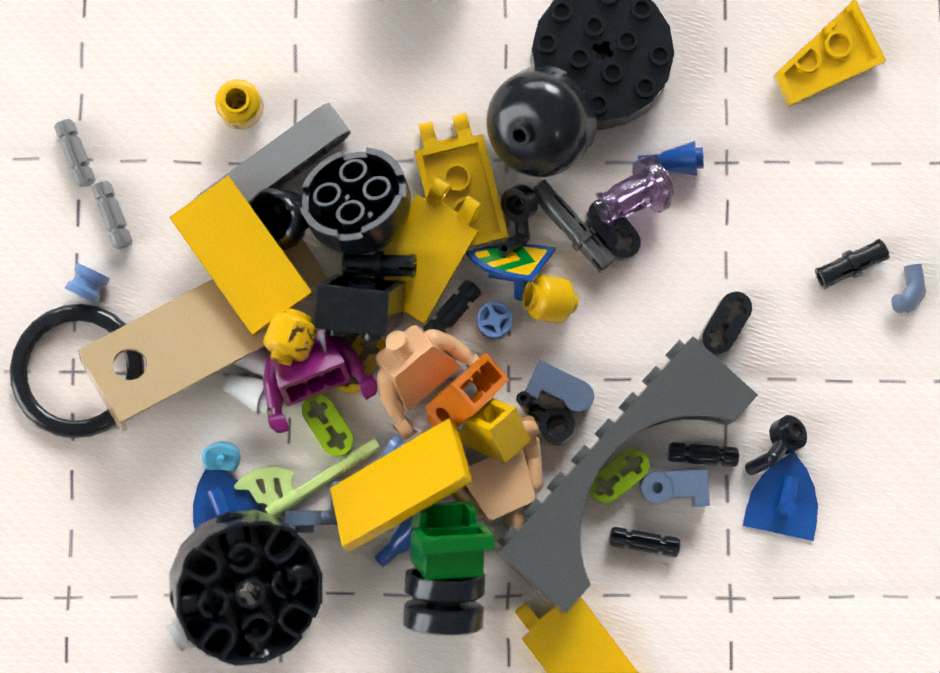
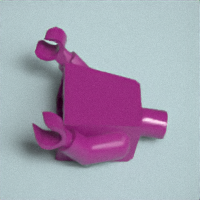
M317 329V336L310 354L304 361H292L291 366H287L270 358L271 354L266 359L263 386L267 408H270L272 413L268 415V423L270 428L276 433L290 431L289 424L282 413L284 401L287 407L349 383L351 382L349 374L359 381L362 395L366 400L377 393V381L372 374L369 376L366 374L365 369L367 368L355 350L341 337L326 335L323 329Z

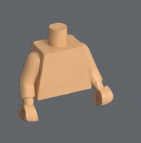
M417 325L410 326L404 332L398 330L391 332L385 340L386 347L376 356L380 367L377 373L379 398L389 417L394 418L396 421L392 424L393 428L404 439L410 438L418 431L413 428L414 424L405 416L403 405L408 411L411 410L460 369L461 366L455 360L465 363L468 368L480 358L477 353L474 356L470 354L471 350L454 336L435 329L423 331Z
M532 416L521 418L530 442L516 456L506 463L488 457L469 466L472 482L451 493L458 502L469 501L477 509V518L487 517L489 521L504 516L508 528L513 526L516 530L525 522L526 518L522 515L525 511L523 506L533 502L536 499L535 494L539 493L543 487L542 455L539 438L536 437L540 434L536 421Z

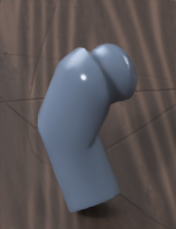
M922 264L904 266L907 287L902 294H895L891 299L892 308L895 312H913L925 297L926 288Z

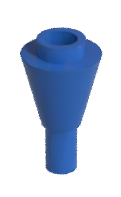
M693 141L663 151L661 154L638 156L639 170L662 168V170L697 176V169H704L703 147L696 148V142Z
M412 516L401 522L391 537L390 543L374 556L375 560L382 567H385L399 553L410 549Z

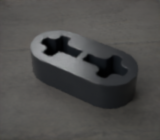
M607 198L595 200L587 212L589 226L597 231V237L617 257L616 259L629 260L633 258L641 246L638 232L612 200ZM600 207L603 211L609 209L612 212L609 216V221L613 225L611 229L604 220L599 222L595 220L597 215L596 208ZM616 230L622 238L630 237L633 240L630 244L632 251L627 252L626 249H621L620 251L616 249L615 246L619 242L614 234Z
M738 291L726 294L719 301L700 334V343L713 355H720L728 351L734 344L751 315L752 303L750 298ZM739 300L741 302L740 309L744 311L743 315L738 313L729 322L725 319L730 312V308L726 303H733ZM721 325L725 326L726 329L722 334V339L726 341L725 345L718 344L716 347H712L710 345L712 338L708 336V333H715Z

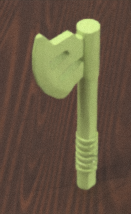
M374 438L363 446L361 445L360 448L355 449V451H352L351 454H347L346 457L344 456L337 463L297 489H294L292 484L294 472L276 466L262 467L249 472L239 479L234 488L236 490H249L258 504L263 503L268 506L265 508L267 514L279 517L285 511L290 510L302 502L303 499L344 472H348L352 467L360 464L361 461H365L366 458L368 459L370 455L380 450L381 447ZM263 479L266 493L263 494L257 484V480ZM274 479L280 480L283 493L282 498L275 492Z

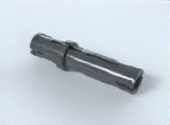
M546 179L532 189L537 196L538 205L573 243V249L575 251L580 250L599 273L605 270L617 258L596 236L597 231L593 227L589 228L577 216L570 206L553 190Z

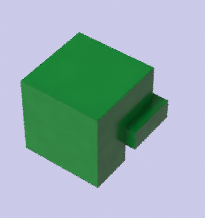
M469 501L434 503L412 516L410 561L425 580L483 577L484 551L494 550L495 535L484 524H476L477 509Z

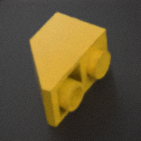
M494 398L490 399L478 412L466 420L459 432L461 444L503 463L516 456L530 442L517 408Z

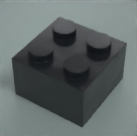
M343 274L331 276L317 284L315 329L326 330V335L342 337L347 336L348 332L361 334V338L365 340H383V336L389 335L403 323L406 281L376 280L375 278L362 276L344 277Z

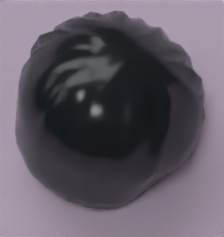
M268 188L257 193L250 203L251 208L282 250L285 251L296 246L305 236L309 226L300 210L303 207L302 196L297 192L287 189Z

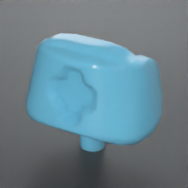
M219 441L212 443L202 452V461L207 470L235 471L240 464L241 455L239 448L230 442Z

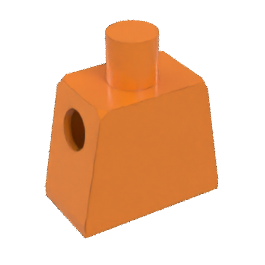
M485 352L425 406L428 422L432 427H435L450 418L459 427L478 412L510 379ZM470 383H473L478 391L473 397L467 396L463 391Z

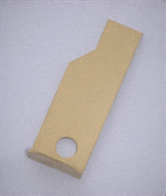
M303 239L296 246L285 251L282 250L310 290L328 279ZM211 279L79 349L78 354L89 379L117 426L124 432L128 430L127 420L264 348L263 339L268 326L253 336L214 280ZM124 351H137L146 359L147 367L141 377L135 380H124L114 372V361Z

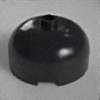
M545 65L526 68L504 81L490 100L486 116V127L490 143L498 157L508 167L521 174L531 177H550L560 174L579 162L594 142L597 119L593 102L586 90L582 91L572 79L566 76V71Z
M366 147V152H355L344 155L343 151L327 157L309 173L302 185L304 191L302 196L303 207L300 210L311 232L323 245L342 254L362 255L385 247L403 230L411 210L410 188L402 168L391 155L374 148Z

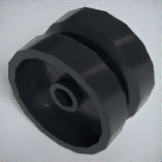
M416 567L406 570L405 593L413 597V599L404 604L403 625L417 632L434 635H464L483 629L484 606L476 602V600L485 596V573H483V577L425 580Z

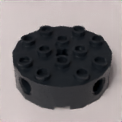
M553 0L538 21L531 49L530 62L531 67L545 65L566 71V76L572 79L582 91L586 90L595 108L596 130L598 131L625 125L649 111L665 88L675 53L670 26L657 5L651 0ZM600 52L606 54L602 61L596 58Z
M258 510L228 511L202 523L180 545L169 572V601L187 639L206 655L218 658L219 661L234 666L263 664L291 651L303 638L302 634L309 628L313 617L316 618L322 604L323 574L313 549L283 519ZM247 584V590L241 591L244 585Z

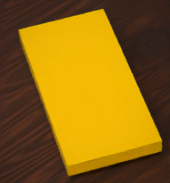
M229 176L169 217L253 336L269 326L272 317L276 313H284L286 308H294L313 294Z
M450 418L330 488L343 548L349 552L472 482L457 426Z

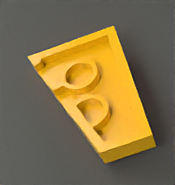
M853 0L808 44L780 68L773 77L789 108L882 65L886 58L857 1Z

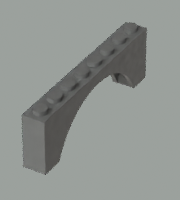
M691 337L685 343L678 340L665 354L669 359L662 369L655 366L642 380L646 387L638 396L634 392L629 394L618 407L622 414L614 422L608 418L594 433L599 438L590 449L584 445L570 460L575 466L569 473L564 475L560 471L546 488L551 493L542 503L536 498L522 513L526 518L525 522L517 530L511 526L497 541L502 547L496 554L560 613H567L591 586L585 571L581 552V520L591 485L611 454L635 434L666 422L702 420L727 426L735 422L758 396L756 392L694 337Z

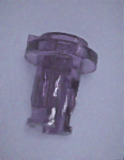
M656 154L635 161L632 166L633 175L614 184L608 191L596 194L598 200L594 201L595 209L607 226L612 225V222L619 218L628 217L647 207L656 213H661L670 208L671 197L674 193L673 184L666 169L659 163Z

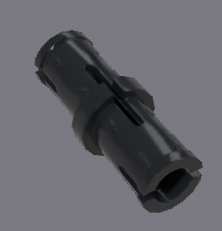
M877 239L855 251L848 250L843 252L842 257L816 268V278L821 287L827 289L851 276L856 278L862 275V271L890 259L889 251L885 243Z
M376 251L374 255L343 254L342 267H346V269H342L344 277L374 276L376 280H383L385 276L415 278L417 264H414V262L417 261L415 254L385 255L384 251Z

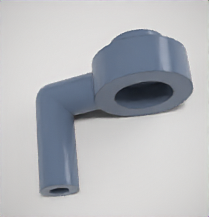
M331 481V487L341 481ZM332 496L331 510L285 511V522L292 526L297 533H313L314 525H337Z

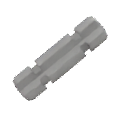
M71 119L57 122L54 128L58 138L62 140L60 144L69 168L74 170L72 176L75 184L79 187L93 184L95 176L92 168L88 167L90 163L81 139L76 136L78 131L75 123Z
M109 181L94 184L92 191L95 200L100 202L97 205L107 231L111 232L109 238L112 246L116 249L128 247L132 244V238L129 230L125 229L127 224L118 200L113 198L115 192L112 184Z

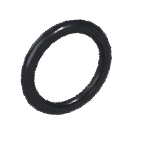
M71 304L45 312L32 321L25 329L13 350L10 363V384L16 403L29 420L40 429L53 435L67 438L91 437L105 432L116 425L108 409L100 415L86 420L73 421L59 418L39 405L28 383L27 368L34 346L45 333L54 327L67 322L82 321L98 325L111 333L126 325L114 313L99 306ZM124 351L127 369L125 380H135L141 377L144 373L143 355L137 351Z

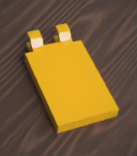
M467 113L453 115V124L457 136L440 141L436 139L432 121L418 124L424 149L416 150L414 154L425 198H427L436 178H440L452 185L442 204L459 213L467 196H471L483 203L471 223V226L478 229L479 232L470 247L508 238L483 134L472 136Z
M436 178L426 199L420 195L414 197L411 203L410 214L403 230L384 250L385 255H416L417 261L414 264H417V273L415 278L385 276L383 279L406 281L404 312L424 324L430 318L479 232L478 229L471 226V223L483 204L473 197L467 196L459 213L442 204L452 185L440 178Z
M582 597L576 601L567 613H560L553 607L539 619L526 602L515 610L518 618L529 630L521 638L547 673H639Z

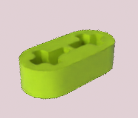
M322 394L306 399L302 405V415L322 448L332 456L348 454L354 446V435L334 403ZM315 401L320 405L326 403L328 406L324 410V414L329 422L325 425L319 417L311 418L309 415L313 411L311 404ZM333 426L338 434L345 433L347 435V438L343 441L346 446L344 449L340 450L336 446L332 448L329 446L328 443L332 441V436L327 429Z
M636 448L621 452L600 469L589 490L591 497L601 503H610L616 500L648 473L650 463L647 455L642 450ZM629 455L631 458L639 457L642 461L638 465L641 471L638 474L630 471L622 477L619 471L627 465L626 456ZM615 475L618 481L610 487L613 493L610 496L605 493L598 495L595 491L599 487L597 483L598 478L601 477L603 480H609Z

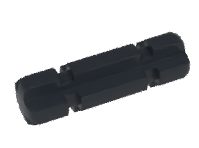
M465 280L457 289L460 292L457 295L455 293L452 294L436 312L437 318L435 320L431 318L423 327V331L435 329L447 333L445 329L447 327L451 328L469 308L467 304L469 302L474 303L481 295L478 286L470 280Z
M673 442L668 447V460L684 463V460H687L688 463L718 465V463H721L722 466L735 467L739 462V449L725 446L719 449V446L700 444L685 446V443Z
M612 527L610 530L609 544L614 547L624 548V546H628V549L654 554L662 552V555L677 557L680 551V539L676 537L665 536L661 538L659 534L636 530L627 532V529Z

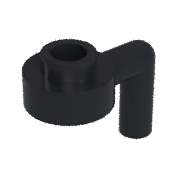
M523 184L509 188L501 196L502 211L515 224V234L498 245V250L502 255L512 253L530 240L528 219L537 212L538 199L534 191Z
M521 391L517 394L516 401L524 413L532 416L539 422L540 432L548 443L561 446L569 443L574 438L577 425L568 410L560 407L545 410L533 401L528 392ZM556 424H565V430L562 433L555 434L553 432V427Z
M786 415L771 424L769 435L773 445L767 453L745 464V470L749 475L753 476L776 465L784 453L791 454L805 446L807 431L798 418Z

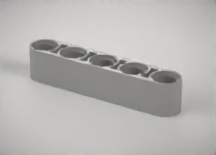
M330 103L324 104L202 191L195 198L229 176L250 205L253 197L261 190L281 188L345 141L351 134V131Z

